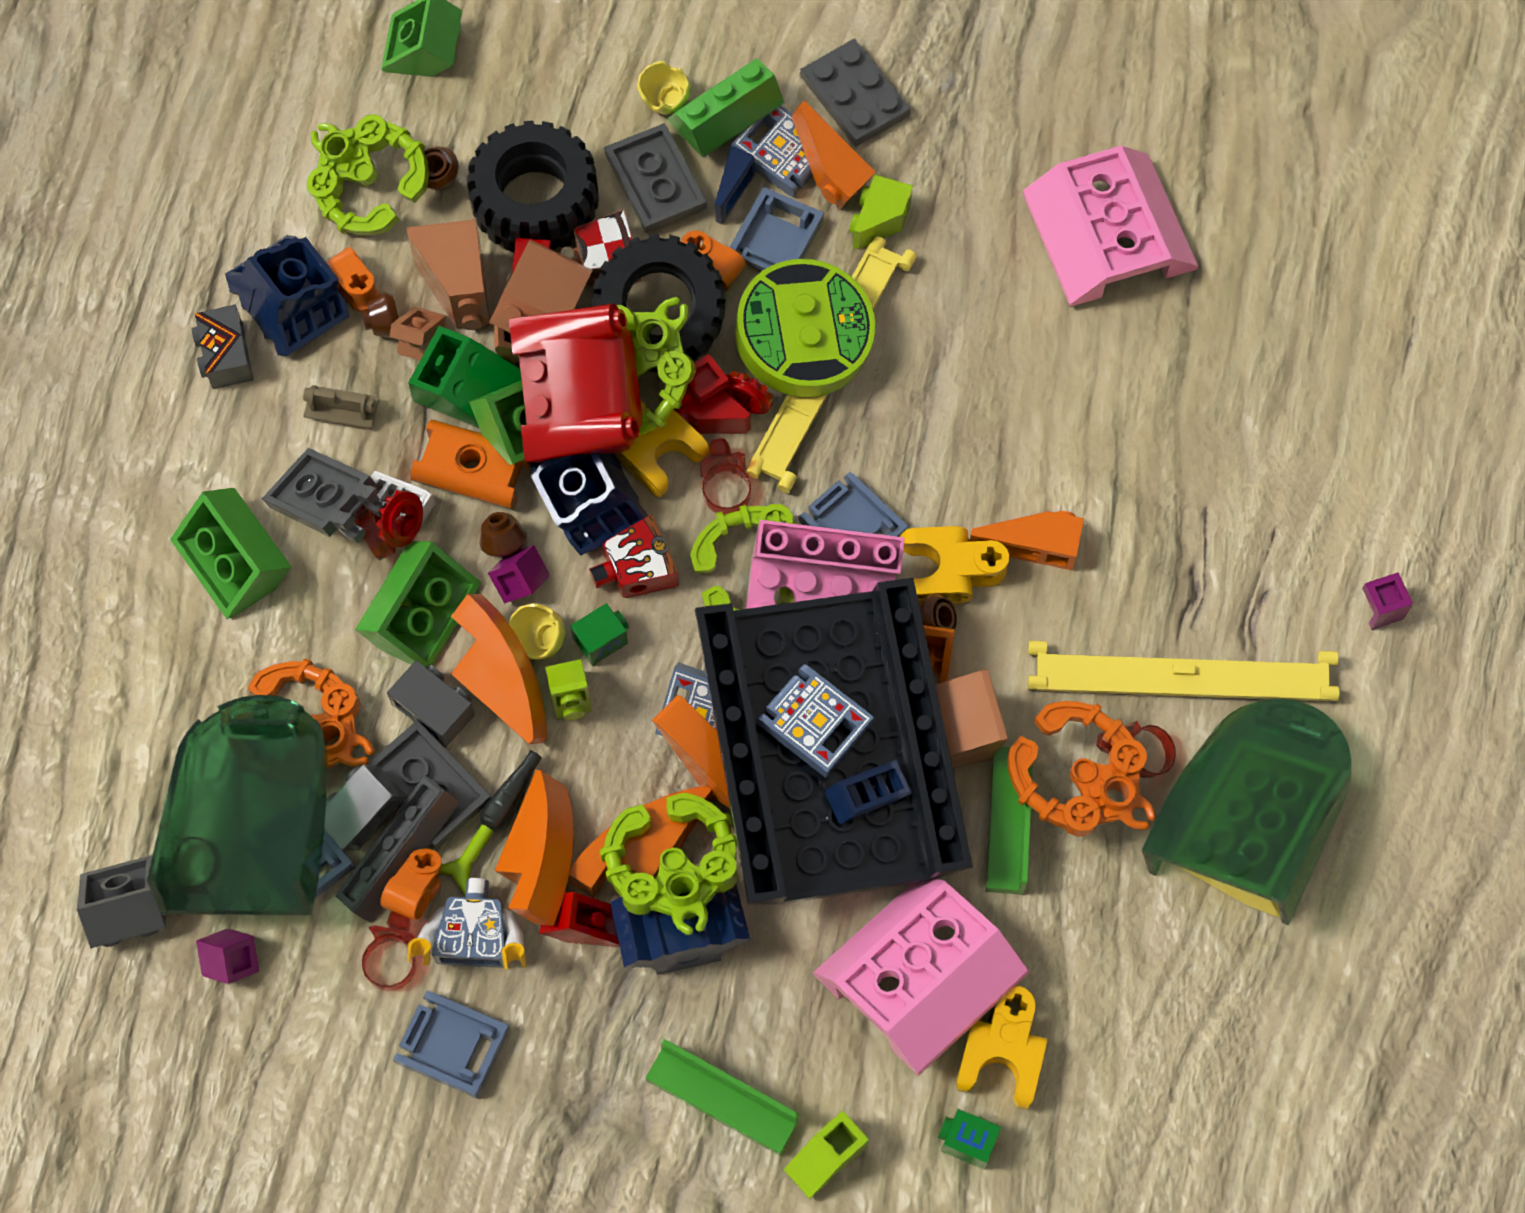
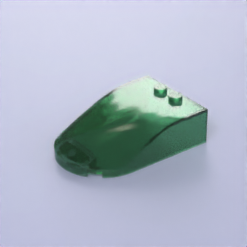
M252 695L225 702L217 706L218 711L203 722L198 719L181 740L174 761L147 876V883L161 914L312 915L322 859L326 812L328 755L321 726L317 719L314 720L304 710L302 705L283 697Z
M1290 699L1256 701L1240 707L1226 716L1215 727L1181 772L1142 847V853L1149 874L1156 876L1162 862L1165 861L1278 903L1281 921L1289 926L1350 789L1352 760L1348 743L1341 729L1329 716L1319 709Z

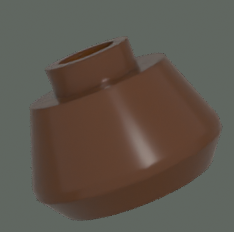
M434 146L424 150L429 170L427 188L436 191L450 188L456 181L459 169L456 155L450 149L442 146Z
M382 292L367 302L368 309L361 311L366 330L373 329L374 336L391 338L389 337L391 324L399 318L393 295Z
M495 512L489 515L482 523L479 545L481 550L487 555L495 558H506L521 550L527 540V532L513 515Z
M933 593L919 602L923 625L956 629L957 612L953 603L947 597L940 593Z

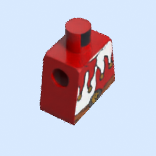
M653 515L645 517L603 543V551L607 562L589 568L596 589L616 582L623 598L679 586L678 571Z

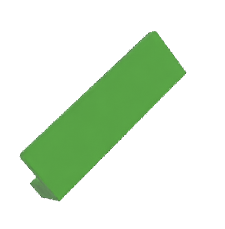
M1001 747L994 755L992 762L986 892L1023 895L1028 882L1031 807L1026 803L1023 806L1018 803L1019 796L1012 785L1008 773V752L1011 747ZM1033 765L1028 770L1031 779L1033 774Z
M666 1039L662 1040L661 1051L645 1077V1080L779 1156L799 1122V1114Z

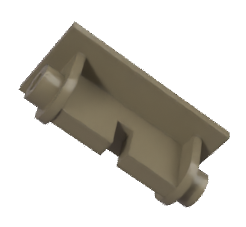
M312 385L311 388H305L303 401L307 402L303 417L372 429L380 397Z

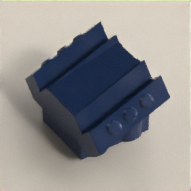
M286 235L269 247L256 251L254 256L248 257L246 261L225 273L229 291L231 293H238L242 309H246L260 326L264 338L273 340L277 355H290L349 317L345 299L337 290L339 279L306 237L298 239L297 236Z
M582 454L554 458L540 463L530 462V468L533 471V474L530 476L556 526L563 529L568 541L580 556L603 546L606 540L649 516L639 504V496L629 484L622 470L623 468L614 454Z
M736 883L733 888L725 892H717L706 905L708 921L704 931L698 932L695 928L699 920L697 915L690 919H684V923L693 929L691 935H686L677 929L670 915L654 910L643 915L633 914L626 909L621 897L610 902L624 967L652 968L656 971V975L721 961V956L725 951L751 940ZM681 893L678 896H686L689 893Z

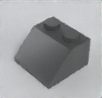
M154 854L80 874L77 912L90 948L114 946L124 939L135 936H150L166 928V907Z

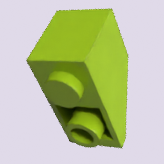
M874 174L870 187L866 185L863 187L859 205L863 206L860 215L854 213L851 220L849 233L854 234L853 248L861 249L870 245L875 236L884 239L902 230L911 205L913 185Z
M581 659L545 667L556 719L576 720L584 717L585 713L592 712Z
M842 1110L809 1140L783 1171L810 1200L867 1148L869 1139Z

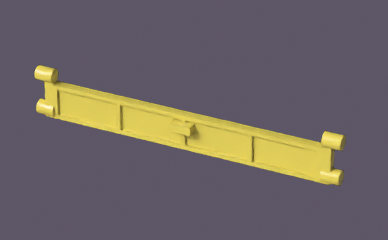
M879 236L874 237L852 276L865 291L873 311L896 268L899 267L904 271H909L917 258V254L912 250H905L901 256L885 249L886 241ZM828 394L817 397L786 396L750 461L746 471L749 477L758 479L762 472L780 480L777 488L784 493H790L797 480V476L787 471Z
M1028 641V655H1037V676L1028 675V690L1300 701L1339 700V687L1329 686V666L1338 665L1337 651H1318V664L1059 655L1047 654V641Z

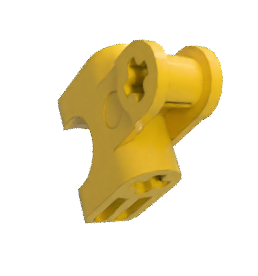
M640 400V402H641L642 415H644L645 411H646L648 408H647V406ZM675 410L665 420L667 425L664 429L658 427L648 433L639 435L638 438H635L633 446H629L628 450L615 454L623 467L655 497H662L668 491L667 475L656 463L663 454L668 452L683 453L695 463L703 461L710 454L707 441Z
M964 527L906 529L900 536L904 537L903 551L906 554L925 556L934 561L938 567V570L931 576L914 579L918 603L930 594L940 593L953 604H963L973 599L972 587L996 586L1006 577L1009 562L1007 548L1002 543L993 540L969 542L968 530ZM987 561H992L993 567L988 566Z
M1015 986L996 1003L991 1023L978 1020L969 1029L956 1081L957 1091L964 1093L971 1091L977 1080L978 1072L988 1064L999 1063L1008 1067L1014 1075L1016 1082L1014 1103L1017 1107L1028 1110L1034 1099L1047 1044V1038L1029 1034L1035 1012V1000L1028 989ZM1012 1001L1019 1003L1020 1011L1017 1016L1010 1014L1011 1008L1008 1006L1011 1005Z

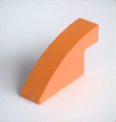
M467 594L451 617L470 633L476 641L451 674L528 744L544 743L548 737L543 698L536 674L524 647L502 614L483 595Z
M677 695L652 721L698 785L709 787L712 791V798L731 810L717 731L682 696Z
M536 770L495 872L517 884L508 909L534 924L554 926L569 878L573 852V813L567 787L542 770Z
M693 787L668 794L643 805L650 815L651 827L641 835L627 838L624 845L626 855L620 858L622 865H630L632 874L645 872L656 879L659 873L661 854L669 848L680 849L699 820L694 819L684 823L671 821L667 815L666 797L680 793H689L702 797L711 803L712 791L709 787ZM610 827L602 832L570 867L568 882L592 898L595 897L607 879L605 873L608 870L606 862L601 860L599 851L604 848Z

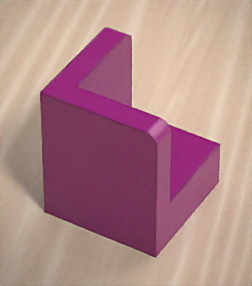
M535 545L523 548L512 556L502 558L488 572L504 604L533 594L550 576Z
M1399 572L1367 582L1362 588L1374 613L1369 621L1371 630L1404 620L1413 605Z
M224 929L196 940L203 977L230 984L260 972L253 935Z

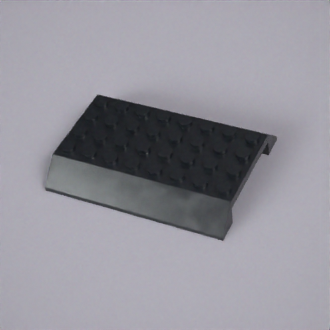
M914 578L877 582L873 591L742 610H733L732 603L695 608L748 904L782 905L919 883L973 867ZM803 664L809 666L874 717L870 727L826 778L766 732L756 722L757 717L761 713L774 720V717L767 713L765 708L794 675L806 682L798 673ZM844 720L823 744L832 753L838 749L851 733L843 726ZM897 759L912 794L840 824L828 801L825 790L836 782ZM886 773L882 774L890 794L894 793ZM870 779L871 785L876 793L877 798H880L873 780ZM856 785V788L859 792V795L863 803L866 804V801L862 795L859 786Z

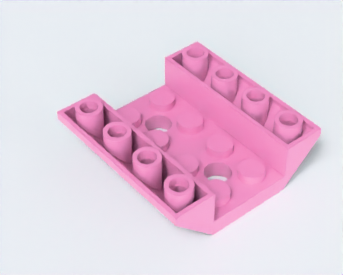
M1121 145L1059 163L1023 190L1026 204L1070 307L1102 298L1105 285L1159 268H1161L1165 279L1197 270L1198 264L1149 154ZM1096 181H1104L1109 184L1110 189L1098 191L1092 184ZM1127 237L1134 241L1135 246L1123 248L1118 244L1117 240Z
M759 520L751 560L746 609L776 605L774 594L781 587H786L792 591L794 595L793 602L873 591L877 582L895 580L896 575L901 573L904 537Z
M937 878L910 884L813 972V975L839 1000L845 996L889 1038L891 1050L918 1076L1029 974L1028 969L1000 930L946 881ZM943 926H949L955 930L954 936L945 941L937 939L934 934L938 928ZM886 977H895L900 981L899 986L889 992L880 989L879 983Z

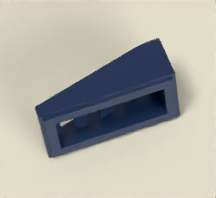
M732 146L729 151L715 200L716 222L720 224L725 222L755 176L754 155L735 146Z
M896 759L836 782L825 790V794L837 821L842 824L912 794V791ZM886 773L894 793L890 794L882 774ZM870 779L873 780L880 798H877L876 793L871 785ZM856 785L859 786L862 795L866 801V804L863 803L859 795V792L856 788Z

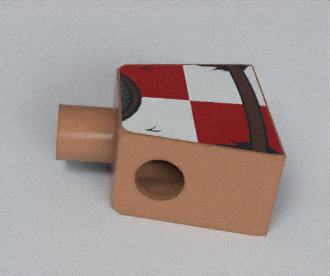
M624 210L601 217L573 230L576 248H573L574 256L571 260L592 270L586 285L594 286L595 279H598L601 266L605 261H609L612 258V252L619 246L625 248L629 245V240H632Z

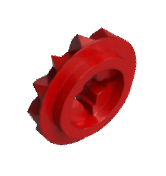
M732 371L730 374H726L729 379V386L723 390L751 414L762 415L769 412L773 405V396L767 392L765 385H761L757 378L753 379L747 373L740 374Z
M396 490L393 497H386L385 508L378 509L382 515L381 519L376 522V525L381 529L378 537L386 541L387 545L398 548L409 544L418 534L423 521V505L415 493ZM400 512L406 514L397 520V524L395 523L396 518L400 516Z

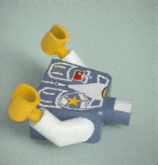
M469 878L466 883L465 897H448L445 906L437 908L420 931L418 937L408 943L407 961L411 962L414 956L421 955L423 956V965L427 966L430 964L431 951L433 950L432 956L437 965L495 967L508 970V964L511 961L519 960L521 961L522 968H525L527 962L524 950V933L514 914L503 908L501 900L488 899L489 881L482 878Z

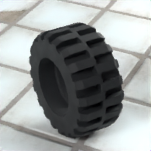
M532 120L523 121L524 125L515 126L514 123L504 126L505 131L501 133L495 131L487 137V144L484 142L480 143L475 150L476 157L471 158L468 165L467 188L473 216L476 217L478 227L483 233H487L488 239L494 244L499 245L502 242L504 249L513 253L515 251L516 238L550 240L552 250L558 246L561 249L570 246L571 239L574 237L573 230L576 227L593 221L595 210L598 208L597 173L591 152L585 149V143L578 136L572 138L570 130L562 126L556 129L553 123L542 121V124L539 125L534 124ZM526 173H547L564 183L561 190L554 197L537 204L519 203L503 194L504 189L512 180Z
M649 234V239L640 241L639 237L629 240V245L625 248L619 246L612 252V258L603 263L600 268V275L598 279H595L593 287L594 297L592 299L593 307L613 303L626 307L627 296L632 285L646 275L665 273L679 278L689 289L692 298L691 314L679 331L684 354L690 356L693 362L698 361V357L702 353H707L713 346L715 338L719 336L725 315V289H723L719 270H716L713 266V260L707 253L703 255L699 252L698 246L689 241L685 244L680 241V237L669 235L668 239L659 238V234ZM650 334L651 343H659L663 335ZM655 367L649 370V372H658V369Z

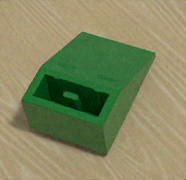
M439 326L408 385L413 402L479 428L469 402L520 381L522 378L521 369L472 338Z

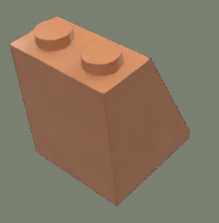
M476 219L407 227V235L415 267L456 329L476 330L482 326L491 325L489 323L490 315L483 254Z
M529 240L489 323L510 333L509 319L574 310L592 270L541 244Z
M988 669L936 684L952 768L990 761L1008 738Z

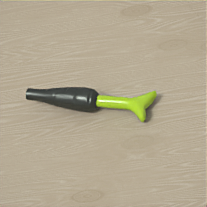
M530 750L520 766L505 780L486 803L480 813L481 826L462 856L455 861L442 864L438 872L453 876L464 895L466 894L467 879L470 878L473 863L493 833L501 832L507 827L525 794L530 779L542 759L534 751Z

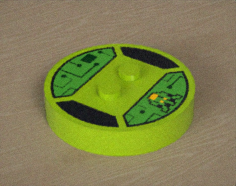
M813 259L782 261L764 269L746 287L741 297L734 323L736 347L748 370L768 387L796 397L823 396L846 386L863 368L875 337L873 308L862 287L843 270L831 264Z

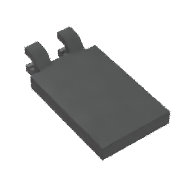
M310 448L306 449L262 498L269 508L328 537H331L336 530H339L355 543H358L364 537L366 531L354 523L355 518L353 516L364 505L372 513L381 517L382 513L378 509H383L386 506V501L377 497L379 494L375 488L377 484L369 475Z

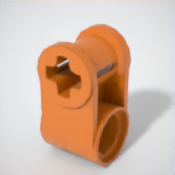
M693 230L686 233L681 242L687 244L690 241L698 246V251L703 255L707 253L713 260L714 268L720 272L723 289L726 292L745 268L746 261L736 250L726 247L708 236L705 232Z
M347 247L327 260L326 263L339 279L337 290L354 310L362 313L361 310L368 309L367 302L379 295V292L375 287V279L372 273L365 267L356 252L351 247Z
M427 848L412 852L396 875L392 876L386 884L381 896V906L414 921H418L441 889V880L438 872L442 867V859L439 853Z

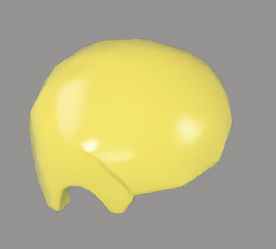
M659 61L647 66L638 78L637 89L642 101L650 110L655 113L669 115L670 113H675L687 103L690 98L691 85L681 68L677 69L669 66L665 61Z
M537 603L520 606L511 615L508 623L516 633L529 659L540 661L541 659L547 660L552 658L563 645L566 629L562 617L549 607Z

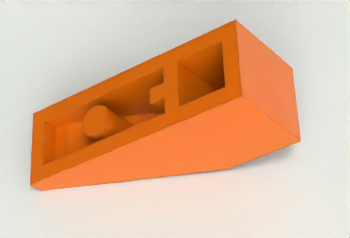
M804 100L791 118L816 185L821 189L823 197L828 202L835 204L841 209L869 182L876 172Z
M1047 511L972 528L969 542L998 541L1007 548L1009 558L1073 570L1084 518L1076 517L1075 514L1068 511Z

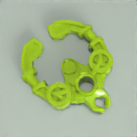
M371 114L360 119L356 127L340 130L328 123L318 124L320 131H329L321 142L319 141L317 131L310 133L312 145L320 155L318 167L307 178V189L322 210V215L328 221L332 220L337 224L336 228L342 234L349 232L356 235H378L388 232L400 220L394 209L386 203L374 207L366 217H358L353 212L345 214L341 211L344 205L338 198L344 190L343 181L348 180L368 186L377 179L378 172L371 159V151H381L389 144L395 150L400 147L405 149L404 157L410 163V170L400 180L399 193L404 198L416 203L427 190L429 170L424 154L425 146L419 140L415 141L412 139L410 132L405 127H399L385 121L381 116Z
M678 297L663 301L654 312H634L627 307L617 305L618 309L624 311L627 319V329L631 331L634 342L637 376L641 377L649 370L657 367L658 376L666 383L665 390L662 389L659 393L663 401L654 412L647 409L644 415H642V426L639 427V435L648 433L658 427L664 429L667 425L665 422L674 408L679 409L682 405L681 401L686 393L688 383L693 380L696 373L695 363L690 356L684 354L679 332L688 318V305L685 303L681 304L680 316L677 319L673 320L667 316L668 308L680 303ZM661 326L663 337L659 343L652 344L649 337L650 332L653 328Z
M782 504L747 507L743 505L739 506L740 510L725 515L722 512L716 513L717 517L702 530L693 544L690 557L695 574L711 573L715 570L718 559L714 544L722 536L729 535L727 528L744 524L746 530L752 529V526L758 527L759 520L797 524L793 521V515L789 508ZM713 586L701 593L705 607L731 603L728 593L721 586ZM781 587L780 600L776 602V605L793 602L794 595L792 591L786 587Z
M680 793L666 797L668 818L671 821L680 823L699 819L706 824L709 832L715 831L717 838L712 841L714 851L704 855L699 866L692 864L684 852L678 848L666 849L661 854L659 873L656 879L645 872L632 874L630 865H622L620 858L626 855L624 845L627 838L641 835L651 827L650 815L643 804L627 808L618 815L607 833L604 848L599 852L601 860L606 862L608 870L605 872L609 883H612L616 892L621 896L623 904L629 912L643 915L654 910L670 915L677 929L686 935H691L693 929L684 923V919H690L697 915L699 920L695 928L698 932L704 931L708 921L706 905L717 892H725L733 888L738 880L736 862L737 841L736 836L732 834L730 829L732 823L729 814H723L714 804L702 797L689 793ZM681 893H689L686 896H678Z

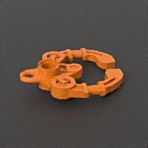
M306 658L302 661L274 664L256 673L248 686V690L260 701L267 702L275 697L284 682L296 681L302 684L306 679L316 682L314 688L318 692L323 693L321 705L324 712L318 715L304 713L293 715L287 723V729L301 745V748L291 751L283 759V762L272 757L267 763L259 759L260 753L258 750L250 748L248 743L256 730L255 716L250 711L234 709L226 722V735L233 754L241 763L240 770L247 774L250 772L258 774L268 784L273 782L306 789L314 786L319 781L323 771L339 763L352 767L363 764L367 765L369 763L367 757L363 756L355 759L352 756L354 748L360 745L363 746L367 755H373L375 751L367 738L357 734L355 716L359 713L361 702L356 691L350 685L343 683L334 674L332 669L326 667L322 670L313 666L312 661ZM340 736L335 744L327 746L330 739Z
M1060 701L1045 705L1036 716L1034 723L1043 734L1048 736L1060 732L1068 721L1081 722L1086 727L1091 722L1106 732L1102 739L1107 743L1110 742L1112 745L1107 757L1108 765H1102L1086 758L1076 760L1070 770V778L1077 786L1081 796L1073 797L1066 805L1060 804L1059 800L1055 797L1048 802L1035 792L1039 785L1032 781L1028 772L1037 759L1038 746L1034 741L1020 736L1009 749L1007 761L1012 785L1019 796L1018 803L1022 806L1026 803L1040 814L1038 816L1040 820L1064 828L1069 834L1076 837L1089 835L1095 830L1097 825L1119 820L1131 828L1148 830L1150 825L1147 821H1136L1133 817L1134 809L1143 808L1146 811L1148 820L1155 821L1157 818L1153 806L1140 795L1139 773H1141L1147 760L1146 749L1139 741L1134 740L1130 732L1123 726L1121 720L1117 718L1114 721L1102 712V706L1098 703L1094 706L1083 702ZM1107 791H1118L1123 796L1124 801H1113L1108 796Z

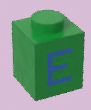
M607 603L570 625L572 639L591 666L628 644L626 630L629 629V625L619 610L613 612Z
M957 1109L954 1119L946 1116L938 1135L939 1139L944 1140L941 1152L985 1169L1001 1126Z

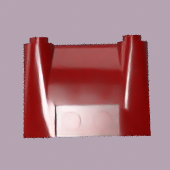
M613 303L509 319L512 353L519 356L527 422V425L521 426L525 461L540 463L554 458L573 455L618 454L628 450L629 446H633L635 438L639 436V427L642 426V410L634 342L631 331L627 329V319L624 311L618 309L617 305Z

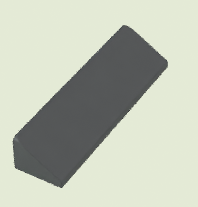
M424 775L335 897L354 914L368 922H372L383 908L380 903L381 896L390 878L396 875L412 852L418 849H426L458 807L459 800Z

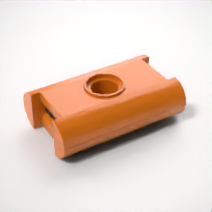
M431 419L426 427L429 442L422 460L413 461L410 474L411 480L512 510L517 502L514 487L522 467L529 469L530 462L524 459L509 465L482 433ZM470 460L480 462L478 466L472 469L463 467Z

